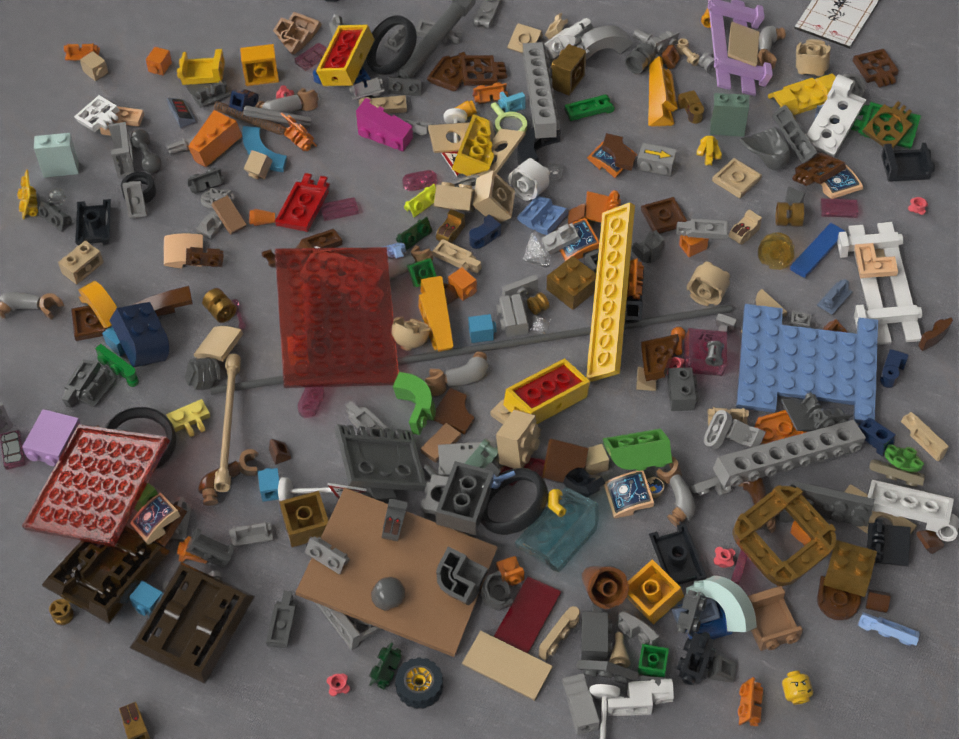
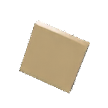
M733 158L713 176L712 182L736 197L741 198L761 180L762 175Z

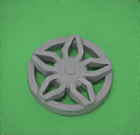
M211 188L201 195V204L205 207L213 208L211 206L213 202L227 195L233 203L234 195L229 189Z

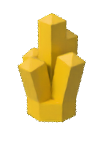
M714 136L702 138L696 155L703 157L705 153V165L712 166L713 157L715 160L722 157L718 140Z

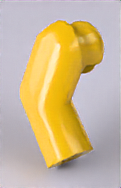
M552 489L548 493L547 506L559 517H563L566 509L559 504V500L562 499L560 496H563V493L559 489Z

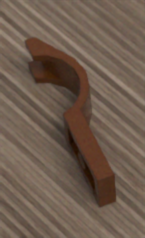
M331 229L301 239L296 248L288 253L277 255L270 249L262 252V257L267 259L268 265L272 268L291 269L304 263L316 246L329 250L341 246L343 240L335 229Z

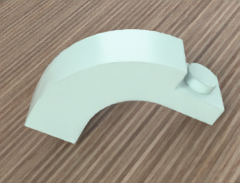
M712 576L705 580L695 581L694 585L686 588L687 593L689 590L697 592L696 596H698V592H701L721 605L726 615L727 631L748 632L757 627L755 611L749 597L733 581L721 576Z

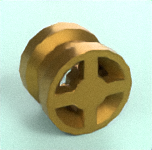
M542 292L537 293L534 298L530 297L527 299V305L534 315H538L541 310L549 309V301Z
M57 599L51 603L49 612L56 624L66 625L72 621L74 612L66 599Z

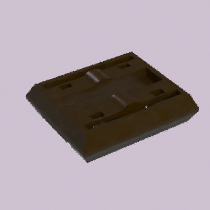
M104 515L47 577L42 586L110 624L129 602L130 595L141 581H147L170 554V551L155 542L147 544L136 531Z
M181 562L130 646V649L206 684L255 596ZM185 583L188 585L186 591L182 590ZM234 599L237 601V603L231 611L225 625L222 627L220 621L222 617L225 618L227 616L226 610L231 609V602ZM159 628L161 633L156 637L154 635ZM207 643L212 645L200 667L196 666L195 664H199L201 660L199 658L200 655L203 656L206 652L205 647ZM197 647H198V648H199V653H198V655L196 656V655H194L193 653H194V651H196V649H197Z

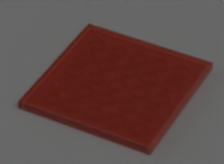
M78 424L22 527L28 531L114 547L170 440L165 436Z

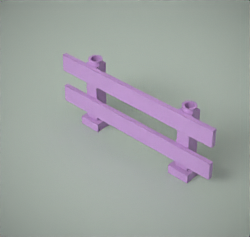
M708 0L707 8L710 15L717 87L730 90V74L740 76L742 93L755 96L754 79L759 80V86L766 87L773 76L771 64L765 62L763 66L756 65L755 67L739 60L728 58L723 16L733 18L735 23L746 27L747 22H750L752 28L758 29L765 18L763 6L757 5L755 9L745 7L744 2L740 0H731V3L721 0Z

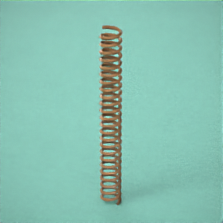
M219 101L215 102L214 108L218 112L279 135L285 132V126L282 127V125L266 119H262L260 123V118L257 123L258 118L254 122L255 117H253L252 121V117L248 120L249 116H247V119L246 116L243 118V113L240 117L243 111H240L237 116L239 110L232 108L229 113L231 108L229 105Z

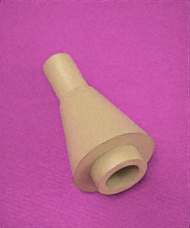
M617 632L615 633V645L609 662L628 668L630 660L624 645L623 633Z

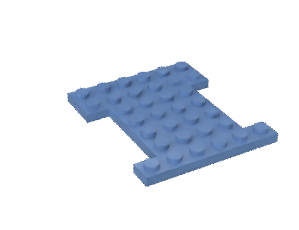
M751 304L744 305L736 408L775 413L777 396L805 399V395L811 392L816 395L818 401L854 405V421L856 423H862L868 418L875 420L878 320L859 318L857 334L782 325L783 308Z

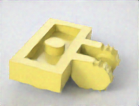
M200 399L166 414V416L173 424L175 432L185 428L189 437L194 436V431L191 425L197 424L198 429L204 432L205 427L202 421L210 418V413L203 400Z

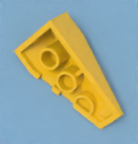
M473 114L451 170L469 176L490 169L494 153H492V142L490 140L489 120Z

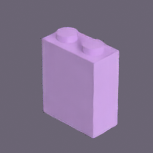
M43 409L22 446L26 457L31 461L38 460L50 466L57 465L63 467L82 431L79 418Z

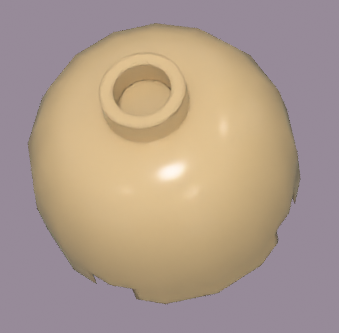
M397 317L393 320L392 336L394 341L401 345V349L411 351L412 348H419L427 341L430 328H428L426 323L410 318V321H404V317Z

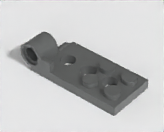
M796 481L791 482V487L800 488L805 499L823 518L832 519L835 522L850 523L857 527L868 526L875 499ZM785 509L775 516L778 521L783 523L793 520Z

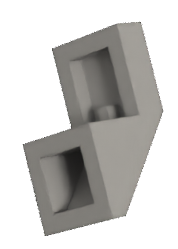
M732 419L725 438L752 448L761 444L766 432L759 428L748 426L739 420Z

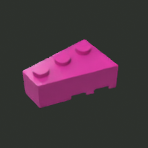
M365 98L356 110L358 135L393 149L404 151L413 139L412 126L395 115H388L384 112V108L381 106L379 108L375 107L370 103L371 100Z

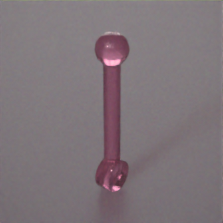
M234 299L232 302L237 307L236 314L240 323L239 328L245 329L246 324L243 322L238 308L239 301Z

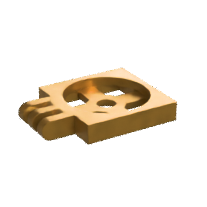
M897 101L892 109L884 104L862 132L884 147V144H892V148H894L912 126V123L907 120L912 110L909 109L906 113H903L906 106L903 105L899 110L898 107L901 104L899 101ZM882 114H889L892 116L891 119L886 122L879 118V116ZM897 121L902 123V133L894 129ZM873 124L880 128L877 136L873 131ZM884 126H890V131H885ZM891 135L895 140L884 141L883 138Z

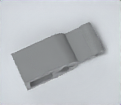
M584 674L562 678L577 735L599 730L598 715Z

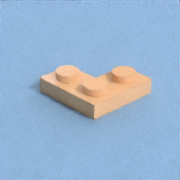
M117 106L120 110L116 114L119 119L117 121L112 119L114 124L126 122V125L140 126L144 117L143 110ZM102 127L100 128L101 134L111 136L109 128L107 130Z
M873 243L855 244L854 251L860 278L897 276L898 268L895 256L876 258Z

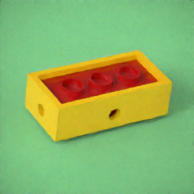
M368 25L338 26L316 70L323 86H350L354 84L374 42V37Z
M564 358L506 388L503 405L511 413L513 410L535 415L536 424H539L587 398L590 381Z

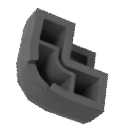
M447 547L436 570L437 583L440 589L448 596L466 605H470L479 594V588L489 569L470 560L467 555Z

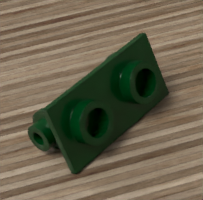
M426 216L422 220L419 219L408 230L401 234L399 233L396 237L397 243H404L407 250L432 233L428 217Z
M393 642L387 647L383 646L377 657L380 659L377 666L374 665L369 674V677H371L369 686L376 682L380 689L385 690L386 687H389L394 672L389 670L388 667L395 670L402 657L400 649H392Z

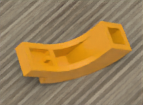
M93 281L78 289L81 294L79 296L80 301L87 303L92 308L103 328L110 327L111 323L109 320L117 306L107 291L97 281Z

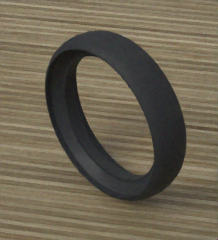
M400 15L390 16L381 21L372 31L374 42L366 57L367 64L373 71L383 75L392 74L401 69L412 56L416 46L417 33L413 23ZM404 25L406 38L400 52L390 63L379 65L376 61V52L382 38L394 26Z
M133 407L117 413L106 424L102 434V448L106 458L113 466L128 473H147L161 467L169 460L176 445V432L171 421L160 411L148 407ZM135 418H147L157 422L163 427L167 435L165 447L156 457L148 461L131 462L122 459L114 452L111 445L113 433L122 423Z
M514 468L497 475L498 477L511 471L515 472V476L502 481L497 489H491L481 519V524L487 530L500 535L514 534L526 529L541 516L548 501V490L543 478L535 471L526 468ZM520 480H527L536 485V499L531 507L522 515L503 523L495 522L489 518L487 512L489 502L502 488Z

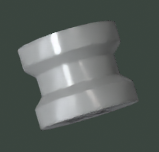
M711 52L704 53L700 57L698 64L702 68L704 67L707 73H712L716 70L713 54Z

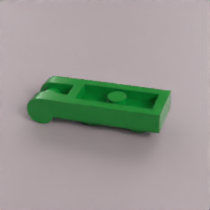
M605 94L566 104L564 110L570 121L604 112L612 113L615 107L610 102L609 96Z
M102 344L95 348L98 355L97 359L102 365L109 366L114 374L124 377L130 387H135L139 384L134 367Z

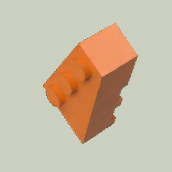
M213 110L188 148L194 161L207 167L242 137V133L236 120Z

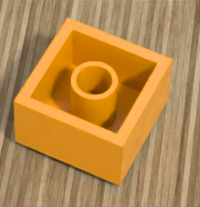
M274 44L240 48L246 86L279 82Z
M653 559L627 581L629 591L626 598L653 625L684 597L681 587Z

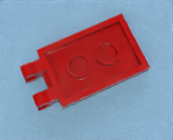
M305 173L301 182L296 181L275 219L276 226L308 232L329 193L330 183L326 182L328 177L320 176L317 185H314L315 181L311 180L312 174Z

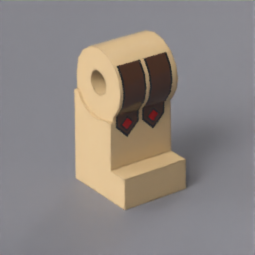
M749 209L745 213L744 218L732 227L729 238L740 245L744 244L760 230L762 217Z

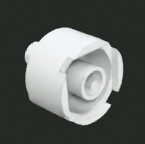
M529 158L509 174L508 181L510 186L513 185L516 196L522 200L529 201L530 199H535L548 188L550 172L548 168Z

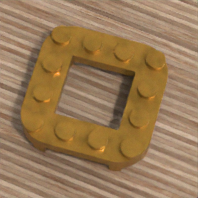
M776 486L772 492L745 513L739 515L732 531L736 544L770 582L782 587L793 584L826 558L836 544L835 527L832 523L829 525L805 499L802 495L803 491L798 487ZM785 509L812 540L789 559L782 562L756 531Z

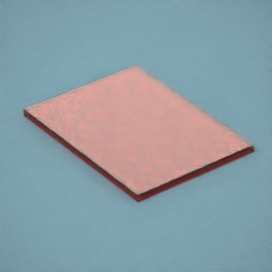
M387 247L275 249L283 388L394 385L399 370L396 341L392 335L394 318Z

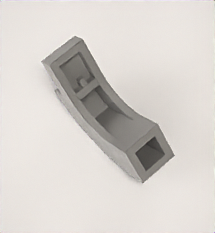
M601 26L580 37L582 42L577 47L586 50L587 60L595 52L604 48H612L621 54L633 43L628 34L621 28Z

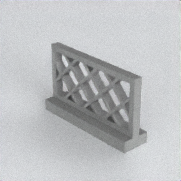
M316 603L351 650L358 647L360 641L382 630L376 626L371 628L373 626L371 624ZM356 624L369 625V628L360 634Z

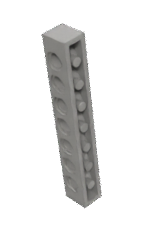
M542 42L523 43V62L535 138L556 137V130L560 129L554 89L552 88V78H550L547 49L543 48Z
M850 420L719 456L713 470L724 488L729 486L735 487L743 482H753L764 476L770 477L782 471L788 472L796 467H806L810 463L817 461L823 462L828 458H837L849 452L855 453L862 448L866 437L856 422Z

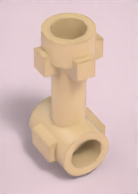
M679 39L676 46L678 54H685L688 57L687 62L691 63L692 66L698 65L700 56L695 54V52H691L688 48L689 42L687 39Z

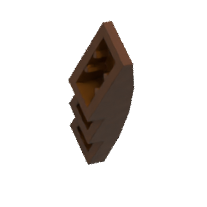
M185 286L151 296L132 305L151 302L157 316L176 313L175 308L192 305L193 302L190 287Z

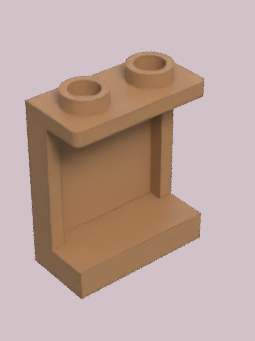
M782 586L748 596L755 611L757 627L752 629L751 632L760 651L766 649L774 650L779 645L785 643L793 644L801 637L803 629L801 626L797 627L784 601L785 591Z

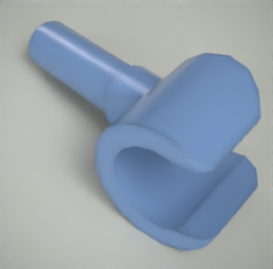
M511 471L498 477L494 474L492 488L497 489L502 481L515 476V472Z

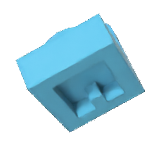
M500 92L499 106L505 112L525 109V95L521 92L507 97L504 92Z

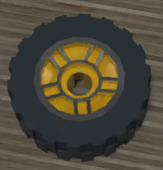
M417 657V659H409L408 662H404L397 670L395 676L397 695L402 703L404 702L406 706H411L415 709H424L427 706L434 705L433 703L437 702L443 693L441 669L439 666L437 667L435 662L427 658ZM416 682H418V683H423V684L420 685V686H418V685H416Z

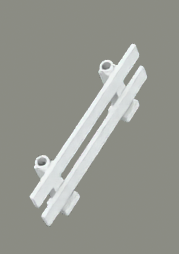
M892 222L877 223L879 234L865 235L863 225L849 226L850 236L848 237L846 232H839L837 246L840 258L848 257V252L854 251L855 244L873 243L874 249L884 250L885 257L895 256L898 268L897 276H890L897 307L883 308L876 277L860 278L867 310L864 309V305H856L854 313L856 328L859 318L878 320L877 345H885L892 342L887 323L901 322L906 342L920 341L922 337L917 320L922 318V309L917 307V305H913L899 251V245L903 244L902 234L894 232Z

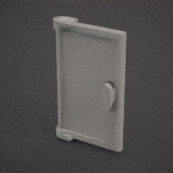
M490 441V445L494 448L496 447L495 441ZM481 442L438 445V475L449 476L454 462L465 463ZM484 451L482 455L487 458L490 454ZM496 458L493 463L498 466V462H497V458Z

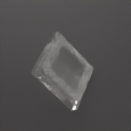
M533 315L528 331L546 334L551 319Z

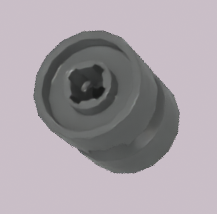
M646 43L638 44L625 58V65L628 70L635 74L642 73L655 58L653 48Z

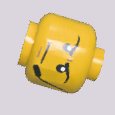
M799 670L787 673L788 677L782 681L786 700L792 702L793 705L809 702V698L813 695L809 676L800 674Z

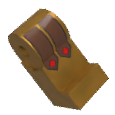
M695 90L679 94L677 102L679 109H685L688 114V120L691 123H700L703 120L704 107Z
M450 209L447 213L448 217L436 233V240L438 241L444 239L453 243L465 227V214Z
M136 701L120 707L119 711L127 738L134 739L142 736L139 739H150Z

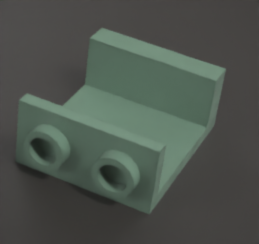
M714 93V107L710 119V135L744 137L749 111V95Z

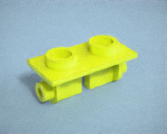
M435 184L425 187L416 197L406 201L404 209L406 211L410 210L413 217H416L431 206L435 199Z

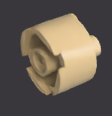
M817 39L806 40L804 44L800 42L796 47V68L798 73L802 75H824L830 66V45L828 44L827 46L824 41Z
M704 262L695 269L687 284V291H690V297L695 302L704 306L709 304L716 306L721 302L729 287L730 274L714 266L711 262Z

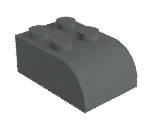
M455 461L436 509V525L476 535L491 493L494 471Z

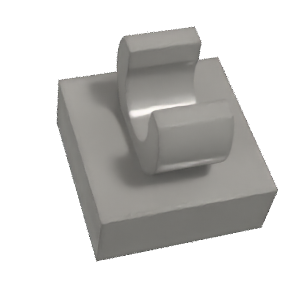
M718 313L716 318V326H719L718 335L726 337L728 330L735 331L737 319Z

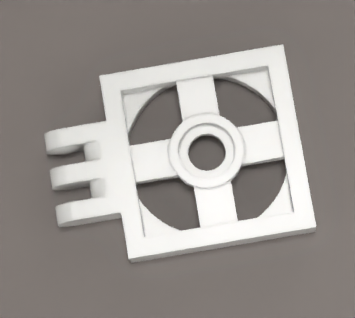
M99 95L75 115L74 118L80 124L96 132L100 127L107 130L109 128L107 123L114 124L112 119L115 121L119 119L116 114L120 110L117 105ZM109 106L110 109L106 113H103V111ZM94 118H99L93 124L90 123Z

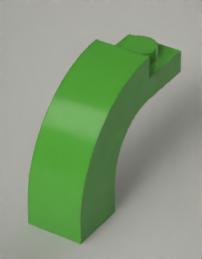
M399 372L393 389L397 399L412 401L416 404L409 420V425L413 434L420 435L422 429L426 427L427 420L434 421L436 413L435 403L428 385L421 378L409 373Z

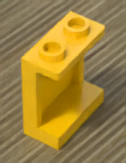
M215 49L214 58L188 59L187 52H183L182 58L179 59L180 67L177 68V77L181 79L182 85L218 83L222 81L225 67L222 49Z

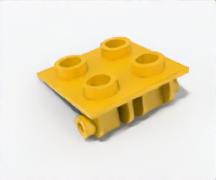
M26 169L25 176L21 177V188L18 189L17 193L18 199L21 200L19 202V212H22L23 219H25V215L34 217L38 213L36 189L30 186L28 169Z

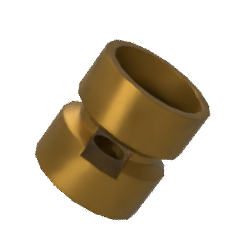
M777 202L776 226H787L790 223L791 226L802 227L804 204L792 203V205H789L788 202ZM787 210H790L789 218H787Z
M220 288L208 291L203 297V306L219 323L229 321L237 311L236 305Z

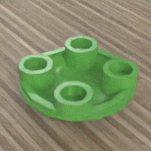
M889 444L884 453L886 459L891 464L905 471L918 472L924 465V462L916 455L917 451L911 447L904 449Z

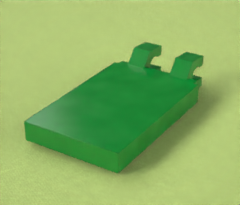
M870 102V105H864L859 113L860 116L863 115L862 121L856 119L851 130L858 131L860 136L870 138L862 131L883 105ZM911 113L907 117L912 126L896 146L911 149L921 118L920 115ZM889 114L879 116L884 122L889 121L892 117ZM897 121L894 129L900 133L903 131L902 123ZM873 124V131L876 136L880 132V128ZM884 126L885 131H890V126ZM891 135L885 136L883 140L892 141L895 140V138H893Z

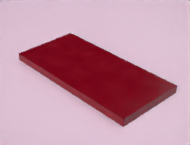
M527 576L494 637L528 654L561 595V591Z

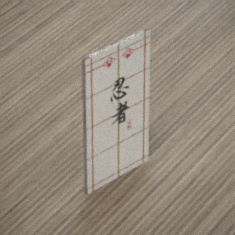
M812 0L794 29L850 49L880 0Z

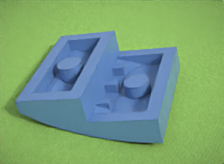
M537 196L518 215L517 219L532 230L548 235L568 215L567 208L553 205L552 200L549 198Z

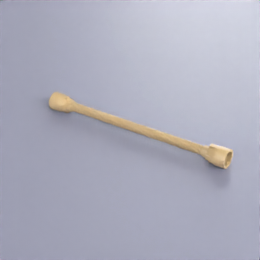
M233 353L228 354L225 360L228 381L221 461L214 480V489L218 492L229 491L231 485L228 459L235 377L240 372L241 357Z

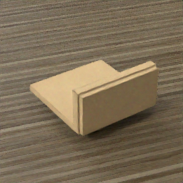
M518 23L507 48L523 53V43H537L538 39L543 38L542 31Z

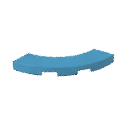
M243 126V144L248 155H250L251 150L267 155L273 160L269 169L284 172L287 156L274 153L264 146L260 139V127Z

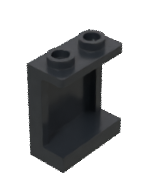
M922 143L920 149L893 151L892 144H884L881 158L888 182L930 180L932 172L935 171V164L931 160V150L928 149L926 143Z

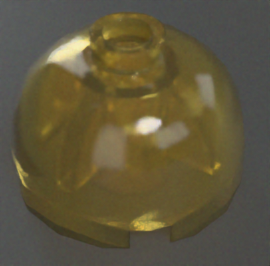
M773 232L767 234L761 240L758 247V258L763 265L770 266V269L780 270L789 266L790 262L794 259L795 245L786 234Z

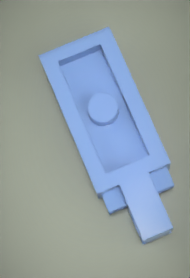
M395 243L381 247L383 254L391 258L395 257V259L403 257V253L406 252L404 243Z
M864 612L858 624L859 627L866 631L876 630L880 635L888 638L891 636L899 639V642L911 646V644L916 646L920 636L919 631Z

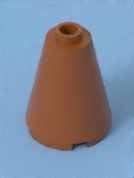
M589 566L583 571L582 581L588 596L599 608L611 609L616 605L619 606L626 599L629 584L626 575L620 569L612 566Z

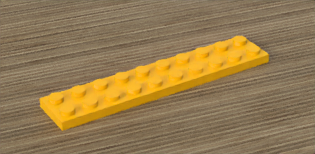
M631 202L602 213L586 378L589 381H596L620 374L635 205Z

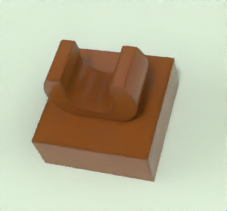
M668 45L666 50L661 53L663 64H666L668 69H673L680 59L675 46Z

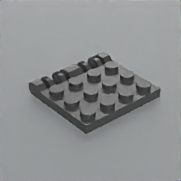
M336 424L335 437L339 442L349 486L413 491L425 490L427 485L411 430L401 431V429H396L394 438H392L389 428L382 430V428L367 427L365 430L364 426L358 427L357 435H355L352 425Z

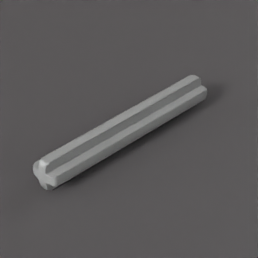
M251 106L244 107L243 114L245 116L289 124L281 115L283 112ZM283 113L286 117L290 115L294 118L298 125L301 124L304 127H310L311 125L310 117Z

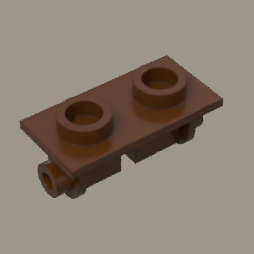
M186 248L185 265L222 267L224 254L220 249L207 248L206 253H203V248Z

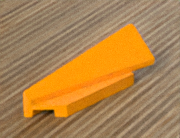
M659 56L649 64L648 125L672 126L674 125L671 111L673 112L678 108L673 76L669 69L663 68L662 57Z
M442 276L421 279V294L419 295L418 307L424 323L430 328L429 338L434 350H438V352L450 350L453 348V340Z

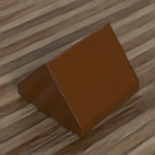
M275 439L270 440L269 451L275 465L291 459L286 443Z
M868 589L866 609L887 613L891 598L890 593Z

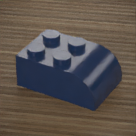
M151 302L116 308L109 321L131 366L139 367L166 361L169 355L168 337Z

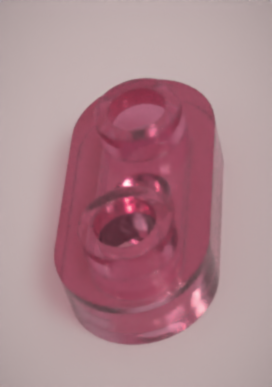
M432 170L406 174L402 179L403 188L407 191H416L430 187L432 184L436 185L437 174Z
M310 383L306 386L297 405L300 416L311 418L316 415L325 395L321 384Z

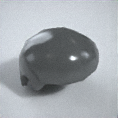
M393 577L380 579L371 592V598L375 606L384 611L399 607L406 597L405 587L402 582Z

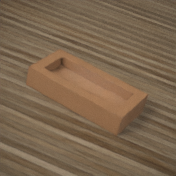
M228 195L212 203L211 206L230 235L246 227L245 221Z
M445 423L421 448V453L436 463L439 460L438 445L455 444L461 438V433Z

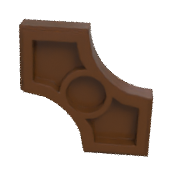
M606 133L602 151L609 153L613 157L615 167L632 171L636 154L626 149L623 144V137Z

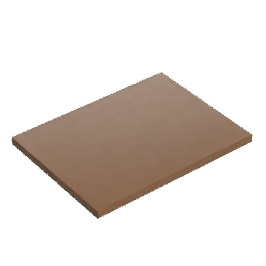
M344 487L321 539L332 545L331 550L337 548L341 552L348 554L347 557L350 560L346 566H343L339 575L314 558H311L295 595L454 657L479 594L470 605H466L448 596L440 589L437 583L436 570L447 547H450L489 569L497 546L451 528L436 525L433 521L407 511L398 542L383 539L381 537L388 504ZM393 577L402 582L405 587L406 597L399 607L384 611L375 606L371 598V592L380 579Z

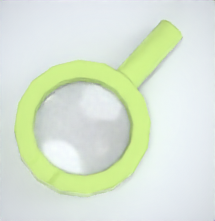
M496 102L491 104V108L498 115L495 120L496 133L500 129L527 131V120L522 114L504 112Z

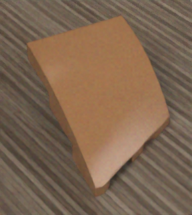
M293 12L289 20L281 17L273 31L291 54H295L314 37L322 24L318 20Z

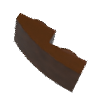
M952 317L938 320L934 323L932 331H927L922 335L918 345L922 351L934 346L943 339L953 322Z

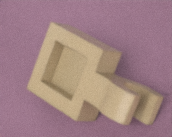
M562 13L556 15L554 22L549 25L545 33L548 39L560 33L564 25L568 23V19L562 20Z

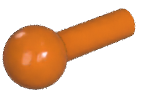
M675 327L671 331V335L678 334L679 336L675 354L681 355L682 340L686 337V332L682 327Z

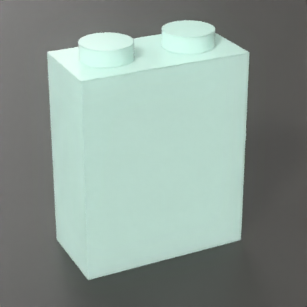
M70 133L34 136V151L43 178L79 174V161Z

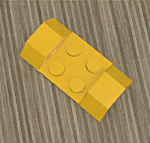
M833 73L816 79L812 77L784 86L782 90L768 94V98L774 97L780 108L787 105L791 112L797 115L815 109L817 105L824 104L836 77Z

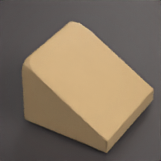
M638 367L636 390L656 391V380L646 381L644 368Z

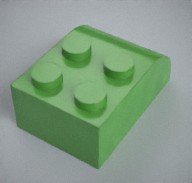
M661 428L603 438L606 451L614 463L622 469L642 471L646 470L647 467H664L668 463H672L670 440Z

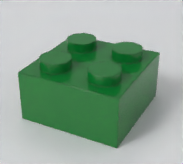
M431 258L407 265L414 287L421 286V279L437 277Z
M642 644L638 674L664 678L669 648Z

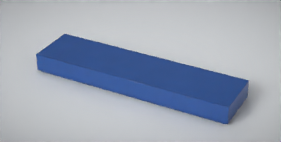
M830 223L790 265V270L806 278L837 244L839 232L846 231Z

